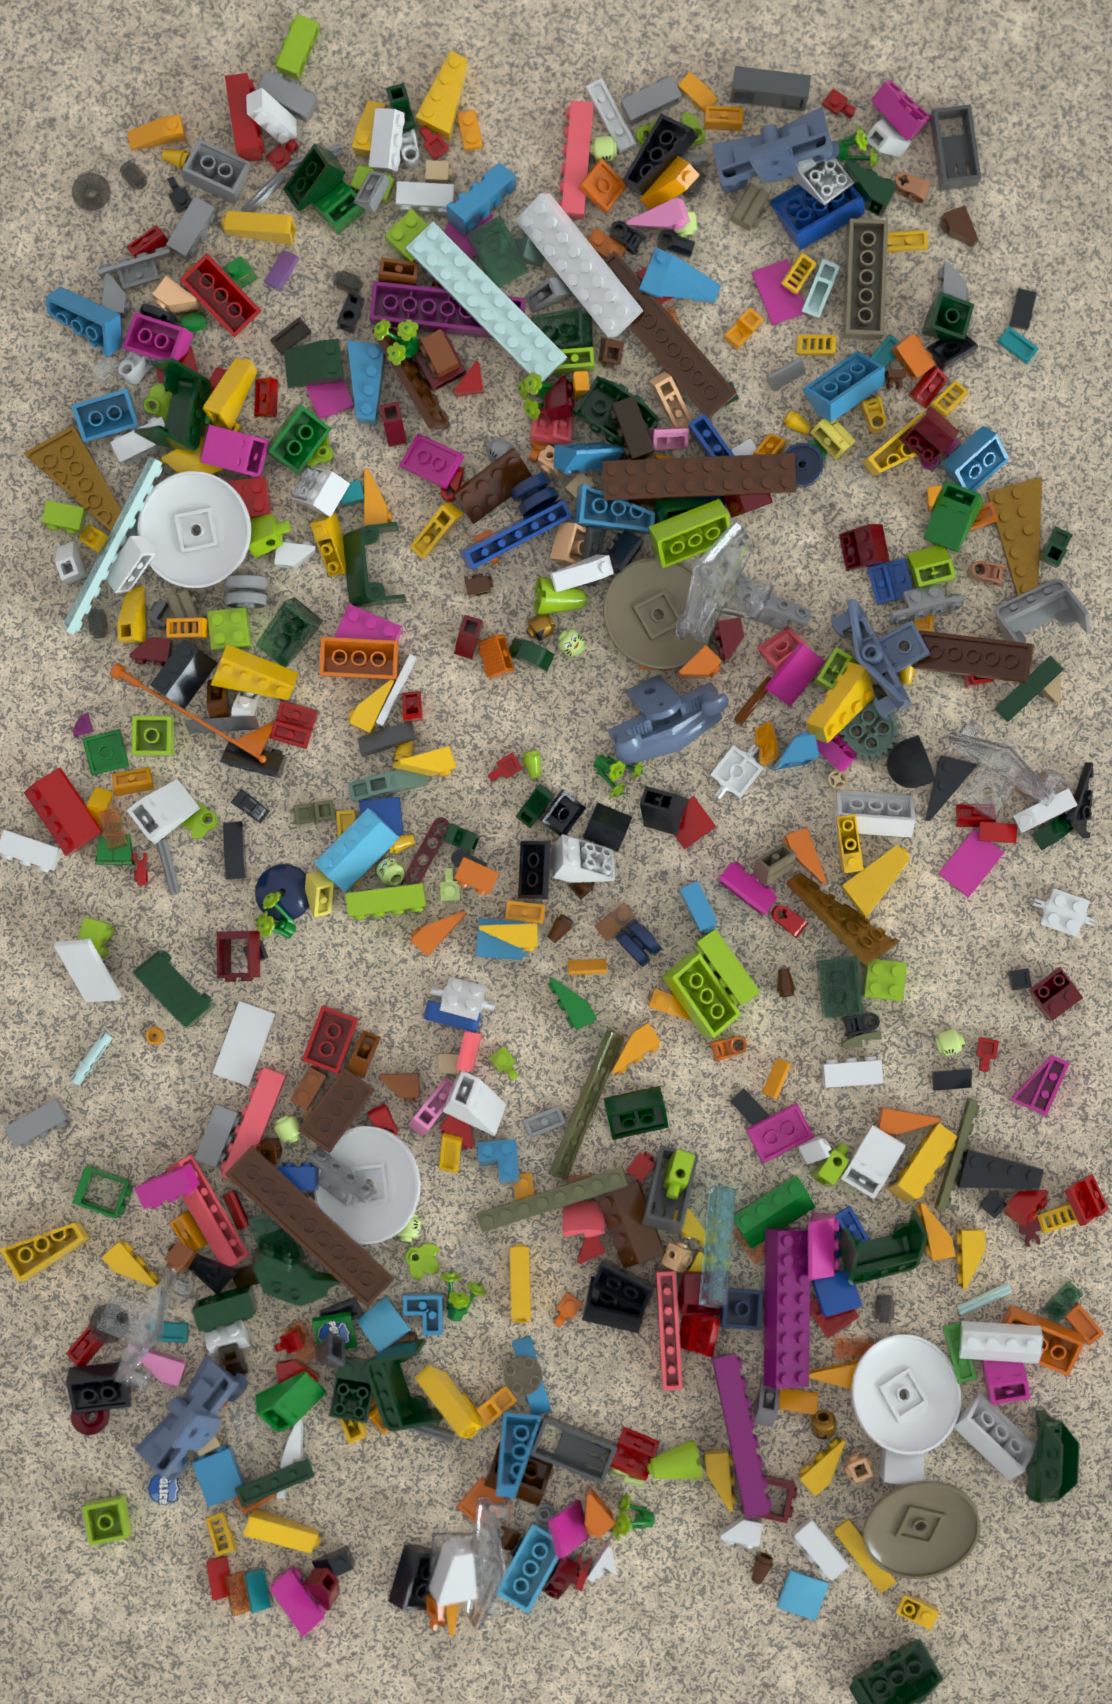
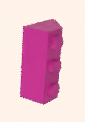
M134 312L122 349L155 360L174 358L178 361L188 352L193 333L183 327Z
M736 861L735 864L730 862L716 881L761 916L766 915L777 899V896L774 895L776 891L768 885L766 887L761 885L760 881L752 873L748 875L744 871L746 868Z
M812 1213L809 1219L808 1280L834 1276L836 1270H839L840 1262L839 1258H836V1251H839V1239H836V1232H839V1220H836V1214Z
M291 1565L273 1578L269 1589L303 1638L324 1619L326 1609L303 1586L304 1580L302 1578H304L301 1570L298 1567L295 1569Z

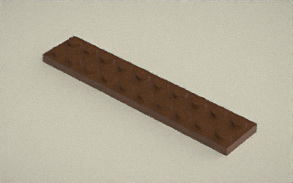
M613 251L604 262L643 309V312L628 327L708 419L711 418L736 396L737 392L657 299L639 290L641 281L619 255Z
M795 453L602 461L604 501L796 493Z
M253 1145L225 1173L236 1186L367 1308L395 1279Z

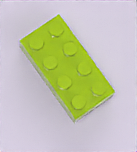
M720 499L649 526L654 555L662 568L733 541L729 514Z
M423 883L345 893L348 917H353V920L366 919V915H372L373 918L385 917L387 912H391L392 915L405 914L404 910L410 909L412 913L423 912V908L427 907L425 885Z
M716 929L711 930L694 942L696 945L694 950L707 960L706 963L712 972L716 973L717 979L723 988L728 990V995L735 1005L742 1006L761 993Z
M689 952L662 976L703 1037L715 1038L741 1015L700 953Z

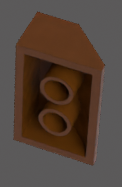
M500 1442L484 1486L495 1490L497 1486ZM530 1455L515 1498L539 1506L544 1496L553 1464Z

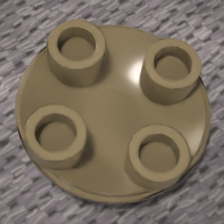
M517 1356L511 1359L504 1369V1382L514 1394L529 1395L535 1392L542 1382V1369L539 1363L532 1357Z

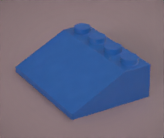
M799 184L769 200L788 236L799 250L845 226L850 218L857 219L865 214L863 197L853 186H850L825 206Z

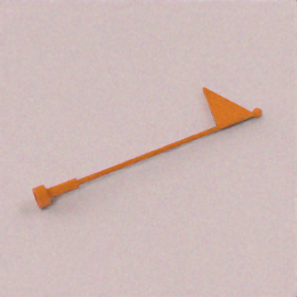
M116 663L110 671L111 677L116 680L122 678L137 688L141 687L258 758L259 762H266V757L261 755L270 736L274 721L234 740L143 685L142 681L125 672L126 668L120 663Z

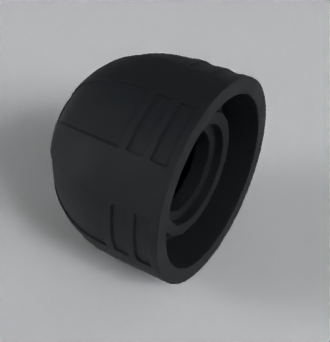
M919 735L905 739L892 748L887 759V770L895 783L906 788H917L935 782L929 758Z

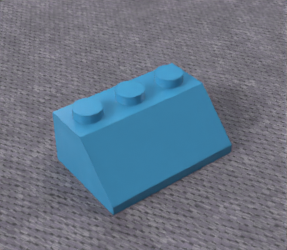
M123 389L71 405L84 443L139 426L136 409L129 389Z
M982 426L949 455L941 465L947 476L956 485L975 491L1010 459L997 433Z
M604 442L555 445L554 468L561 470V473L571 474L573 470L587 473L588 469L602 472V461H617L624 452L623 447Z

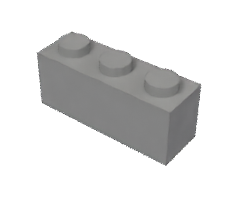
M267 70L256 89L263 88L290 114L306 123L309 122L318 106L317 97L312 91H304L297 83L284 80L277 72L271 73Z
M672 76L668 78L662 77L651 86L646 85L635 94L629 93L625 95L621 100L620 107L631 127L681 103L682 95Z
M194 196L168 240L167 248L187 261L191 257L194 258L198 252V244L207 237L208 227L216 222L217 212L215 207Z
M57 1098L4 1127L14 1147L21 1146L23 1149L33 1143L32 1139L38 1136L41 1139L50 1134L48 1130L55 1127L57 1130L66 1125L65 1121L70 1117L60 1099Z
M221 1104L215 1105L194 1158L195 1160L213 1167H218L219 1163H223L227 1155L224 1153L225 1148L230 1145L234 1135H231L232 1130L237 1127L241 1120V1117L238 1116L239 1111Z

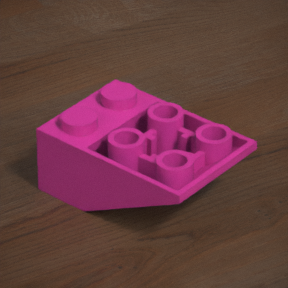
M208 425L200 462L259 478L261 477L269 440Z
M981 1360L987 1399L992 1405L1031 1399L1024 1363Z

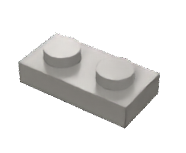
M559 1105L523 1119L530 1138L566 1124Z

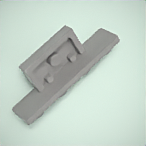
M162 247L149 255L148 253L138 254L137 258L132 260L129 258L121 259L118 261L119 264L112 266L111 264H104L96 271L99 277L105 276V273L113 274L118 272L123 290L160 280L155 261L172 256V252L170 249Z
M745 583L740 584L736 594L737 599L752 604L748 617L781 631L784 630L788 619L807 626L812 613L809 609Z
M940 583L905 591L902 597L907 609L892 612L889 622L890 625H900L909 620H920L925 616H936L949 610L956 611L963 606L965 597L960 595L946 599Z
M321 1148L308 1156V1161L321 1170L317 1184L345 1206L351 1203L353 1195L363 1203L376 1196L377 1191Z

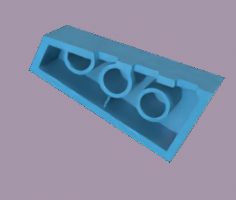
M500 162L482 176L480 183L475 181L471 185L467 194L462 192L458 195L456 203L450 202L447 204L448 223L464 237L468 233H473L481 220H486L494 207H499L507 194L514 192L517 186L516 176Z

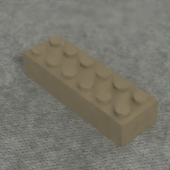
M850 218L847 223L843 338L880 340L884 335L888 220Z

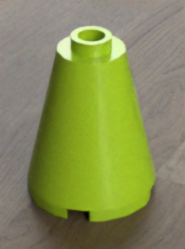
M544 576L537 579L534 592L536 594V601L534 600L535 614L542 615L579 610L587 605L588 595L585 594L584 590L573 587L555 592L552 579Z
M689 1440L651 1458L650 1463L647 1464L649 1475H653L654 1479L703 1478L702 1466L699 1463L700 1456L695 1441Z

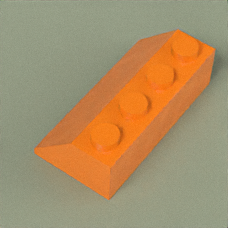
M321 637L320 676L397 680L399 666L398 641Z
M1009 1305L1002 1323L1041 1326L1043 1335L1042 1353L1037 1364L1069 1377L1085 1344L1082 1334Z

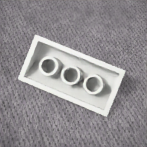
M848 790L836 791L835 832H837L836 817L856 814L858 834L912 838L916 821L913 795Z
M961 1321L959 1359L1039 1363L1043 1339L1041 1326Z
M979 1393L959 1414L954 1429L1009 1481L1024 1473L1034 1453L1035 1444L1002 1412L992 1405L983 1394Z

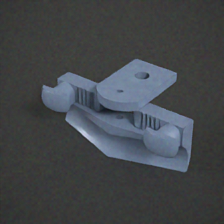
M823 107L778 129L775 124H769L760 129L761 134L712 144L721 188L725 193L745 188L748 184V179L757 175L761 182L783 180L798 171L797 162L813 158L816 163L831 160L839 154L838 143L831 141Z
M850 599L847 601V612L838 617L835 614L832 615V625L837 634L844 639L847 638L845 632L852 628L856 660L873 675L888 695L881 700L876 696L874 699L875 708L883 720L890 721L888 714L896 710L903 711L913 705L896 673L931 654L913 620L878 639L861 605L855 599ZM908 642L910 644L909 649L905 652L900 651V644Z
M660 674L627 689L628 698L642 714L608 729L616 758L625 765L682 750L723 719L720 712L728 706L726 694L718 695L716 687L709 682L678 696Z
M206 1355L183 1398L176 1396L168 1404L170 1413L135 1448L136 1452L161 1477L175 1480L188 1464L185 1454L189 1450H200L212 1440L221 1425V1419L216 1415L217 1412L220 1411L227 1400L234 1402L242 1395L248 1386V1380L241 1373L232 1376L215 1363L209 1355Z

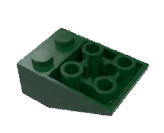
M846 160L843 169L854 181L852 186L863 197L865 210L882 218L897 185L891 179L878 176L871 169L866 170L856 161Z
M345 1356L344 1366L337 1367L329 1417L362 1423L368 1422L373 1392L365 1371L367 1359Z

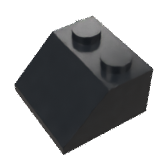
M626 530L622 534L618 533L612 541L615 543L612 548H607L602 554L609 555L615 574L621 573L623 568L631 563L643 546L644 539Z

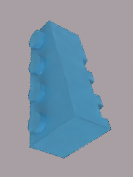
M59 287L46 296L47 313L64 326H71L74 333L79 337L82 335L90 340L89 344L94 348L97 346L101 348L105 356L108 357L122 347L119 313L63 287Z
M347 340L357 422L377 425L386 355L379 344Z
M585 484L578 486L574 523L582 526L650 534L649 526L654 525L655 522L654 512L623 500L604 501L603 491L593 489Z
M503 1412L496 1496L516 1497L542 1416Z

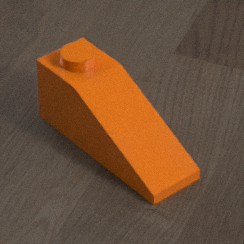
M808 828L785 835V840H782V842L796 853L795 859L821 884L827 882Z
M462 911L425 925L421 929L417 927L411 934L413 938L410 941L426 956H429L467 913Z
M880 1107L877 1128L893 1136V1134H901L938 1123L940 1118Z

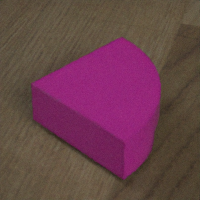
M89 713L82 715L77 720L73 728L74 737L93 732Z

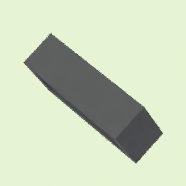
M735 66L730 102L804 111L809 97L811 75Z
M971 104L933 109L930 115L932 117L930 123L940 191L978 186L981 180V171ZM962 117L963 135L941 137L939 120ZM966 164H968L970 176L967 175ZM955 165H957L958 177H956Z
M661 1145L655 1161L656 1165L653 1170L642 1225L680 1234L685 1221L698 1155L694 1154L696 1156L687 1186L679 1193L678 1199H670L666 1196L668 1189L662 1187L664 1176L659 1175L662 1158L669 1160L677 1149ZM655 1204L654 1213L652 1215V1205ZM664 1207H667L665 1217L663 1218L662 1214ZM675 1209L678 1210L676 1221L673 1220Z
M545 1414L530 1455L603 1484L617 1450V1443ZM546 1424L563 1430L555 1453L538 1447ZM606 1448L610 1449L601 1472L583 1465L584 1462L586 1464H589L600 1469L603 1460L592 1455L587 1454V1452H591L595 1455L604 1458L607 1452Z

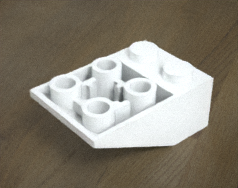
M813 158L797 162L798 171L791 175L802 188L824 206L854 184V181L835 158L816 163Z
M308 467L303 471L299 484L293 488L290 499L320 514L331 517L350 483L332 471Z
M176 779L141 798L126 811L145 836L156 844L198 811L200 807L181 782Z
M563 834L553 845V878L570 883L615 880L614 852L612 849Z
M461 1071L453 1082L443 1112L495 1136L507 1104L479 1078Z
M872 1125L850 1158L849 1163L842 1172L841 1179L874 1199L886 1182L906 1145Z

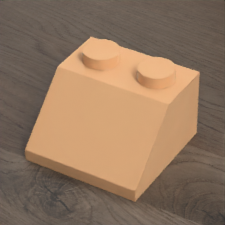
M165 276L152 294L156 300L155 303L159 306L158 308L167 311L173 316L190 314L196 311L201 312L202 310L196 297L167 276Z
M560 523L550 559L567 566L581 561L586 528L576 523Z

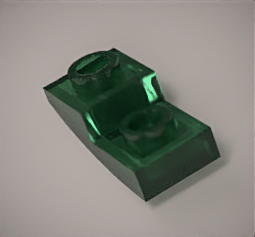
M1068 1280L1052 1296L1042 1310L1057 1324L1070 1311V1307L1083 1296V1293Z

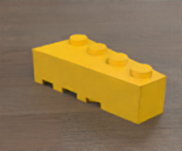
M450 50L416 115L417 125L421 127L426 125L431 132L439 133L441 137L448 141H451L467 74V58Z
M925 410L917 414L862 461L873 477L917 456L901 439Z
M227 644L211 685L289 700L299 673Z
M848 662L846 672L838 676L836 686L833 690H828L823 704L819 703L806 721L808 732L810 735L815 734L817 740L828 743L875 697L869 673L862 665Z
M940 1123L934 1124L918 1145L920 1150L913 1152L908 1159L910 1164L898 1172L896 1175L898 1178L897 1182L890 1184L887 1190L905 1203L920 1199L925 1193L924 1187L926 1184L931 1183L936 1175L934 1172L937 1167L940 1168L946 1160L944 1157L947 1152H951L955 1147L956 1143L954 1141L957 1136Z
M76 1222L1 1248L0 1252L18 1282H25L91 1238L82 1223Z

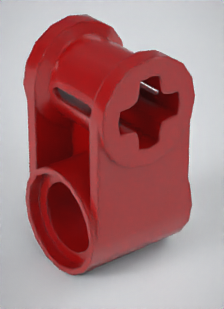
M458 467L446 489L440 488L445 502L451 501L453 503L456 501L452 493L462 483L464 467ZM449 489H452V493H450V495H447L446 492H448Z
M775 906L771 911L772 919L795 938H798L809 924L805 919L785 906ZM778 910H784V918H777L779 916V914L777 913Z
M385 1103L367 1111L375 1127L385 1130L386 1127L389 1130L393 1129V1134L397 1136V1126Z

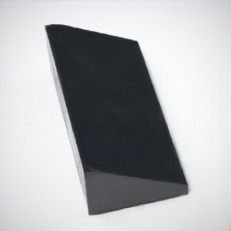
M970 1068L931 1071L933 1091L972 1088V1069Z

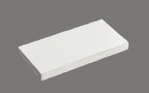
M90 939L58 941L55 943L54 948L85 1002L115 1001L121 998L118 988Z
M239 1001L212 1074L249 1087L276 1014Z

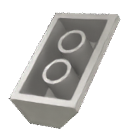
M199 139L182 169L185 182L236 204L244 189L251 162Z

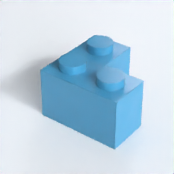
M516 1139L477 1142L480 1167L498 1165L500 1184L519 1183Z
M404 1292L403 1316L423 1315V1335L443 1334V1292Z

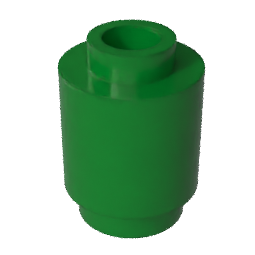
M203 311L180 316L181 321H178L180 327L187 329L191 333L204 330V327L208 326Z

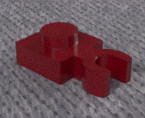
M1037 1216L1032 1223L1028 1222L1025 1227L1018 1224L1020 1234L1027 1235L1025 1238V1245L1027 1247H1030V1240L1032 1238L1036 1240L1037 1245H1040V1238L1035 1233L1041 1231Z

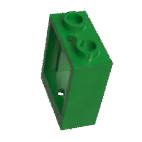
M87 1165L84 1168L72 1204L116 1219L125 1212L127 1204H124L126 1196L130 1197L132 1193V1180ZM94 1174L124 1184L115 1210L85 1200Z

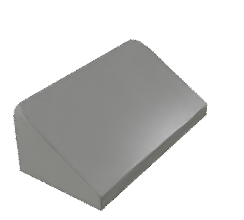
M370 171L354 203L375 213L390 185L387 175Z
M798 358L768 375L767 382L772 391L778 390L806 373L803 359Z

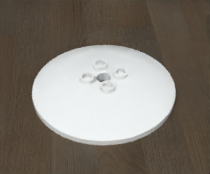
M197 471L178 473L161 481L145 499V504L138 518V536H146L157 552L149 565L163 579L187 588L209 587L222 582L232 575L243 562L251 540L250 516L241 496L223 479L212 474ZM195 525L201 527V533L198 536H195L192 531Z
M370 1126L346 1130L328 1154L367 1183L371 1179L374 1183L373 1189L377 1191V1194L366 1203H363L353 1195L351 1203L345 1206L318 1185V1190L313 1191L316 1205H319L358 1244L380 1243L397 1235L405 1228L414 1215L420 1196L419 1169L410 1149L395 1134L382 1128Z
M914 1335L889 1336L873 1344L863 1354L856 1366L851 1393L854 1411L863 1430L879 1446L898 1454H921L936 1448L950 1435L960 1413L961 1388L957 1382L952 1363L936 1345ZM901 1389L905 1390L907 1394L905 1400L899 1397Z

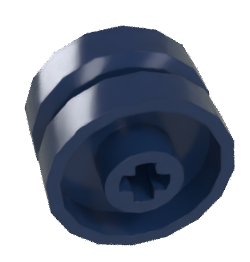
M797 443L785 451V453H795L796 487H808L819 480L823 472V458L815 446L808 443ZM801 461H804V464H806L804 468L799 467Z
M546 472L529 477L510 491L514 502H521L518 509L523 517L554 502L559 497L554 487H547L550 484V479Z
M633 919L627 925V929L633 936L630 937L625 931L621 930L615 936V939L644 967L650 961V957L644 950L646 949L649 953L656 956L662 950V947L644 926L642 927L640 923Z

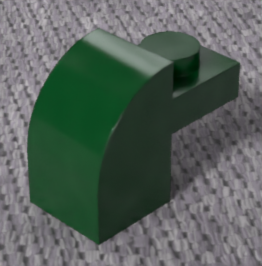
M404 83L387 87L386 92L390 108L405 113L403 131L416 128Z
M1055 526L1039 555V560L1055 568L1059 567L1068 550L1066 547L1073 534Z
M514 638L509 649L512 658L524 661L532 667L546 672L555 655L540 645Z
M539 783L530 798L519 810L516 818L531 829L555 795Z
M449 823L442 841L474 854L481 836L458 825Z

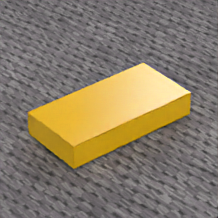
M443 1134L439 1169L457 1174L460 1165L461 1137Z

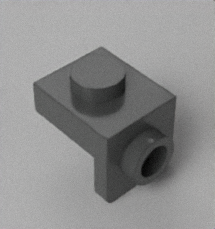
M162 599L153 603L150 609L151 614L148 617L153 621L151 625L159 630H162V628L166 629V624L160 620L169 606Z

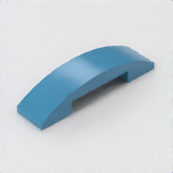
M531 1335L512 1341L516 1357L524 1355L532 1357L537 1361ZM542 1379L539 1388L527 1395L532 1415L552 1411Z

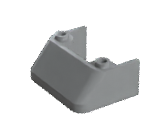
M1053 579L1000 604L995 609L997 622L1006 641L1026 643L1025 633L1054 619H1057L1060 624L1065 626L1078 622L1086 634L1090 633L1088 611L1061 579Z

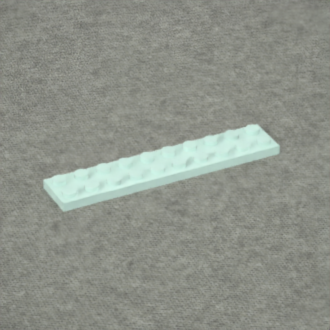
M434 222L406 247V251L529 375L532 372L541 375L543 383L567 359V356Z
M149 456L108 536L109 539L106 546L100 551L62 627L67 632L74 635L75 631L78 632L83 624L81 619L84 614L87 615L92 606L90 604L92 598H96L101 589L99 585L102 580L105 581L107 578L110 563L116 561L118 557L117 550L119 546L124 545L127 539L125 534L128 528L132 529L136 522L134 517L137 511L140 512L145 504L143 501L146 494L149 495L154 486L152 484L154 478H158L162 472V462Z

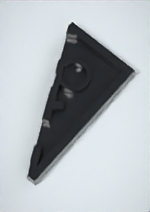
M940 755L925 821H931L975 769L977 764Z
M1085 762L1076 792L1073 795L1077 806L1069 809L1066 818L1079 835L1086 839H1090L1091 835L1090 832H1087V820H1091L1093 790H1089V778L1094 776V764L1092 762Z
M173 1243V1244L169 1247V1249H168L169 1252H170V1250L173 1248V1246L175 1245V1243ZM196 1253L189 1267V1270L217 1295L238 1272L236 1269Z

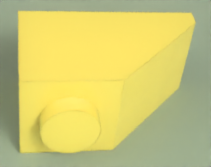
M322 871L306 874L305 892L314 918L330 914L332 909L334 882Z

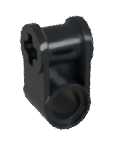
M615 221L611 224L609 237L625 247L626 251L636 255L638 247L642 241L646 240L645 235L623 221ZM619 228L623 234L616 235L613 230Z
M872 1012L841 1017L845 1025V1036L874 1030L880 1024L879 1017ZM868 1016L875 1018L873 1026L866 1025L865 1020Z

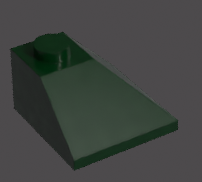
M940 291L926 315L922 333L937 339L964 341L974 304Z

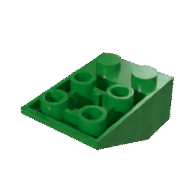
M343 180L338 183L336 188L311 204L337 235L366 211V209L354 203L357 194Z
M946 481L937 498L923 539L958 553L984 504L981 494Z
M553 977L549 978L551 982L548 985L553 994L557 992L560 998L557 1000V1003L562 1011L566 1009L569 1015L566 1017V1020L571 1028L575 1027L578 1030L597 1020L585 999Z
M304 1371L256 1394V1414L279 1433L294 1426L326 1394V1390Z

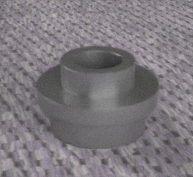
M541 1503L535 1509V1517L541 1523H548V1519L554 1516V1509L548 1503ZM544 1510L548 1512L546 1517L541 1515V1512Z

